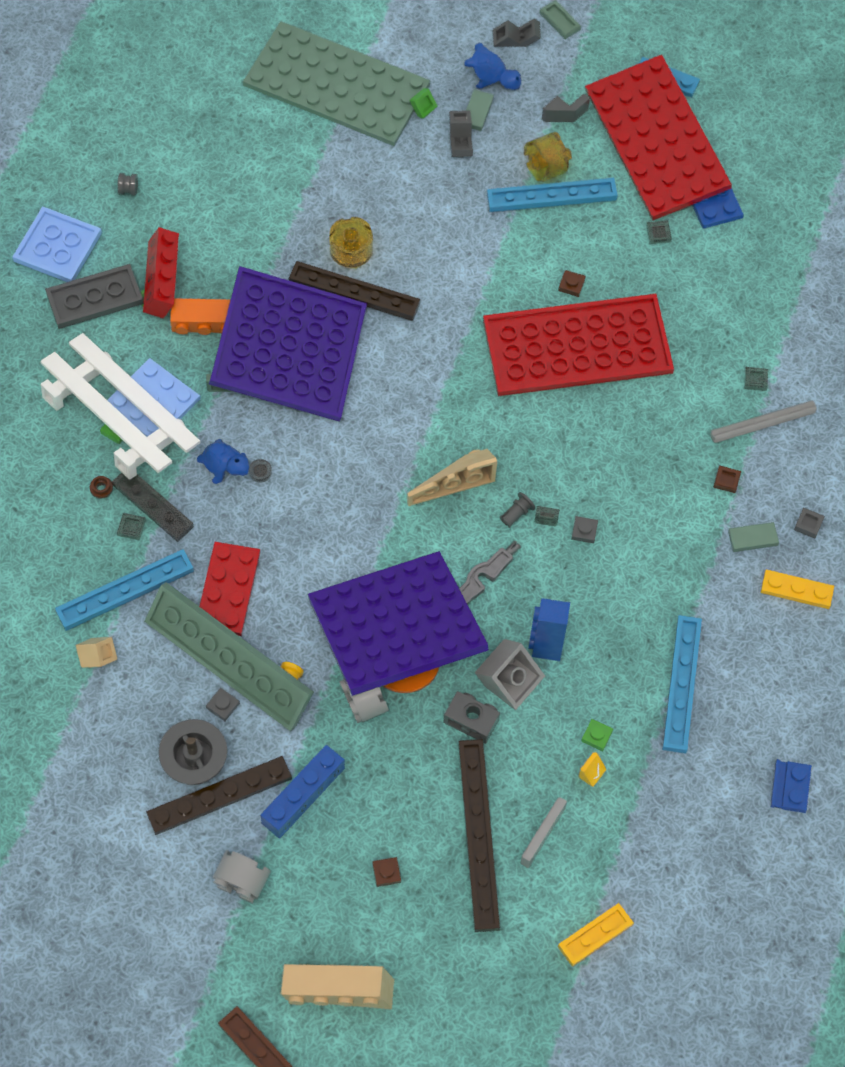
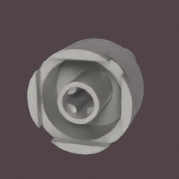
M344 678L342 681H339L357 723H363L389 711L379 687L352 696Z
M226 850L213 876V883L218 885L217 888L227 893H231L232 889L235 890L241 899L253 904L254 899L259 898L271 871L265 866L261 870L257 868L258 862L236 852L231 854L229 850Z

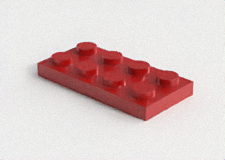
M214 542L199 607L235 634L242 636L261 551L257 548Z

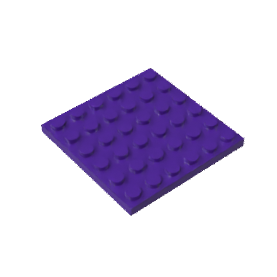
M239 266L209 385L340 421L367 303Z
M440 551L308 593L310 604L352 696L489 650L488 643Z

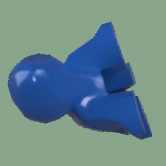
M477 43L473 56L464 62L466 67L474 68L476 75L480 79L476 88L482 89L499 81L505 89H520L522 82L521 74L517 70H507L498 55L488 50L482 43Z
M217 439L214 443L208 445L203 453L197 457V462L204 464L215 475L212 479L214 484L223 481L226 470L233 476H244L249 472V462L246 454H240L238 450L224 443L222 439Z

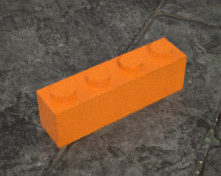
M174 298V306L171 308L170 317L172 332L178 334L198 332L202 335L210 333L222 334L230 300Z

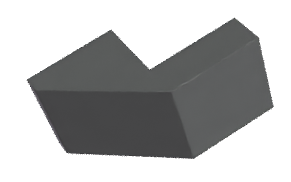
M535 18L521 27L507 20L493 29L494 47H527L541 39L540 22Z
M582 94L571 105H568L556 96L543 107L542 120L544 122H575L588 111L590 98Z
M470 110L449 111L451 156L472 157Z

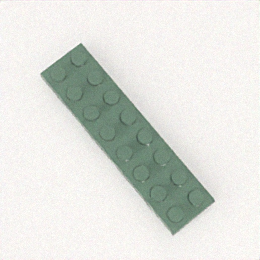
M167 582L162 584L144 622L289 731H292L297 726L314 692Z

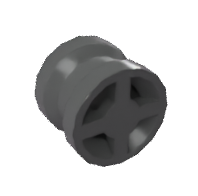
M119 173L118 194L130 193L136 196L138 175L132 174L127 176L124 173Z

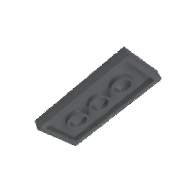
M130 264L45 289L58 329L144 304Z

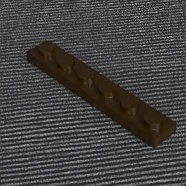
M296 261L289 276V281L367 303L366 307L411 321L414 320L420 305L419 298Z
M280 756L148 810L146 813L155 835H158L292 779V776L283 756Z

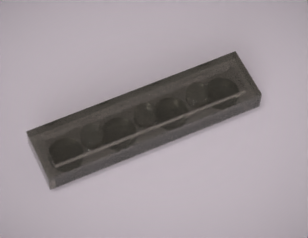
M121 473L112 481L113 486L175 541L181 540L194 527L192 521L138 474L129 480Z

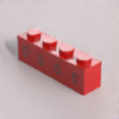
M158 227L148 241L143 313L164 318L174 306L179 233Z

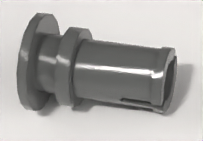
M521 492L518 493L519 500L515 499L513 505L499 517L509 528L523 514L526 515L528 509L535 510V505L531 499Z

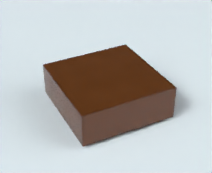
M719 465L713 488L736 493L741 471Z

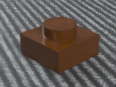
M565 270L558 291L579 297L586 276Z
M397 857L372 861L377 887L401 883Z

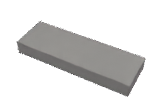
M561 797L557 798L521 857V864L523 866L530 867L564 812L567 804L566 800Z

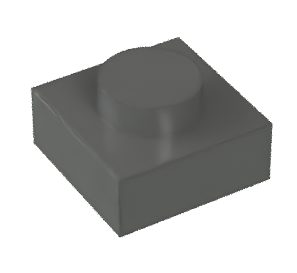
M803 507L794 530L815 539L825 516Z
M575 516L571 540L594 544L598 520Z
M220 688L207 703L206 709L223 721H226L238 707L240 701Z

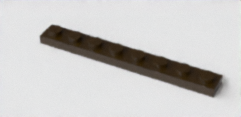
M483 739L459 741L458 746L474 931H500Z

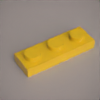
M766 569L760 593L829 609L834 585Z
M618 903L559 943L558 948L573 967L632 927L634 922L620 903Z

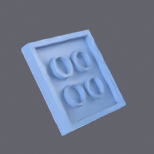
M42 206L12 258L18 264L65 282L73 281L93 250L102 231L101 228Z
M151 358L131 376L176 419H181L200 400L199 394ZM118 390L107 400L146 437L159 429Z

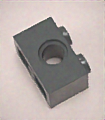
M457 691L444 714L443 723L477 740L483 739V743L486 744L499 721L500 712L491 704H482L476 701V698L469 693ZM476 713L479 717L470 719L467 717V714Z

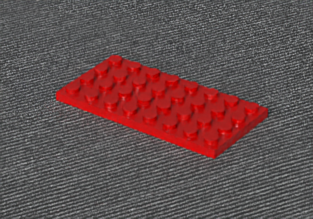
M662 54L585 86V90L652 221L732 188L726 172Z
M657 294L483 315V324L498 396L673 374L674 372Z

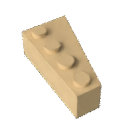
M284 964L281 995L289 1001L288 1003L293 1005H303L304 1002H310L320 1006L334 1004L392 1009L394 978L383 966Z

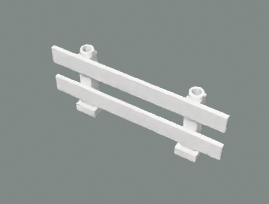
M83 333L69 342V345L86 360L75 369L67 364L56 352L41 360V364L58 379L54 383H51L48 379L41 383L42 398L58 411L64 407L63 399L73 393L131 447L126 452L122 448L114 452L115 467L129 480L137 475L136 467L145 461L157 473L172 464V460L161 450L173 441L186 453L200 444V440L186 428L182 420L176 419L120 368L107 352H103ZM101 374L159 429L146 437L88 382Z

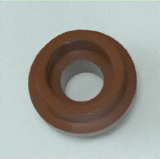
M97 476L90 483V492L96 498H106L113 491L111 480L105 476ZM101 485L106 487L103 490L97 489Z

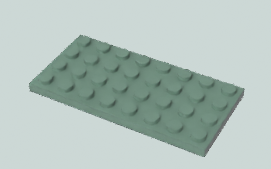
M282 21L276 27L243 80V86L392 146H395L415 111L410 99L423 88H428L430 85L429 79Z

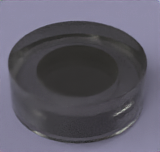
M264 459L253 461L249 466L251 479L258 483L268 481L272 475L271 464Z

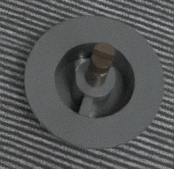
M199 719L184 720L173 725L164 734L159 745V760L163 770L170 778L183 784L199 785L209 781L221 771L227 758V744L221 731L213 724Z

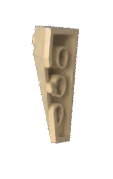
M488 449L471 451L408 492V506L495 482L496 457Z

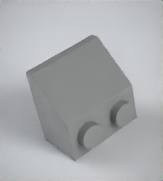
M504 639L475 671L483 685L514 710L522 704L545 677L522 643Z

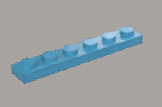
M614 178L487 189L489 212L615 201L618 196Z
M184 549L58 606L55 608V611L65 631L158 589L166 582L171 583L194 572V568Z
M679 615L677 619L662 750L687 753L702 624L701 618Z

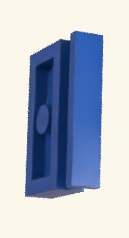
M777 759L770 807L806 813L812 765L790 761L782 762Z

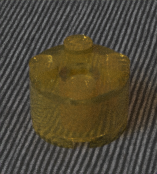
M557 132L531 140L524 146V156L528 155L529 162L526 163L527 168L537 181L542 180V182H545L568 171L569 160L572 159V154L568 148H565Z
M351 217V219L345 220L341 218L331 226L329 234L330 255L336 263L344 267L356 269L371 258L373 253V233L370 225L365 220L359 217Z

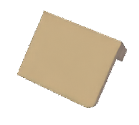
M112 637L91 638L76 645L82 668L102 667L117 660Z

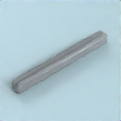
M814 401L804 402L713 429L710 435L712 441L717 443L814 414L817 408Z

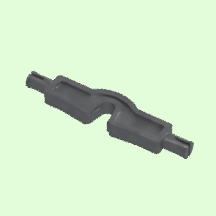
M513 541L506 549L500 548L487 562H482L471 569L466 582L459 588L467 605L485 591V586L478 579L479 576H485L493 582L513 561L512 555L521 548L517 541Z

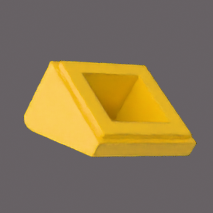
M596 752L591 754L581 767L579 778L594 787L606 771L604 763Z

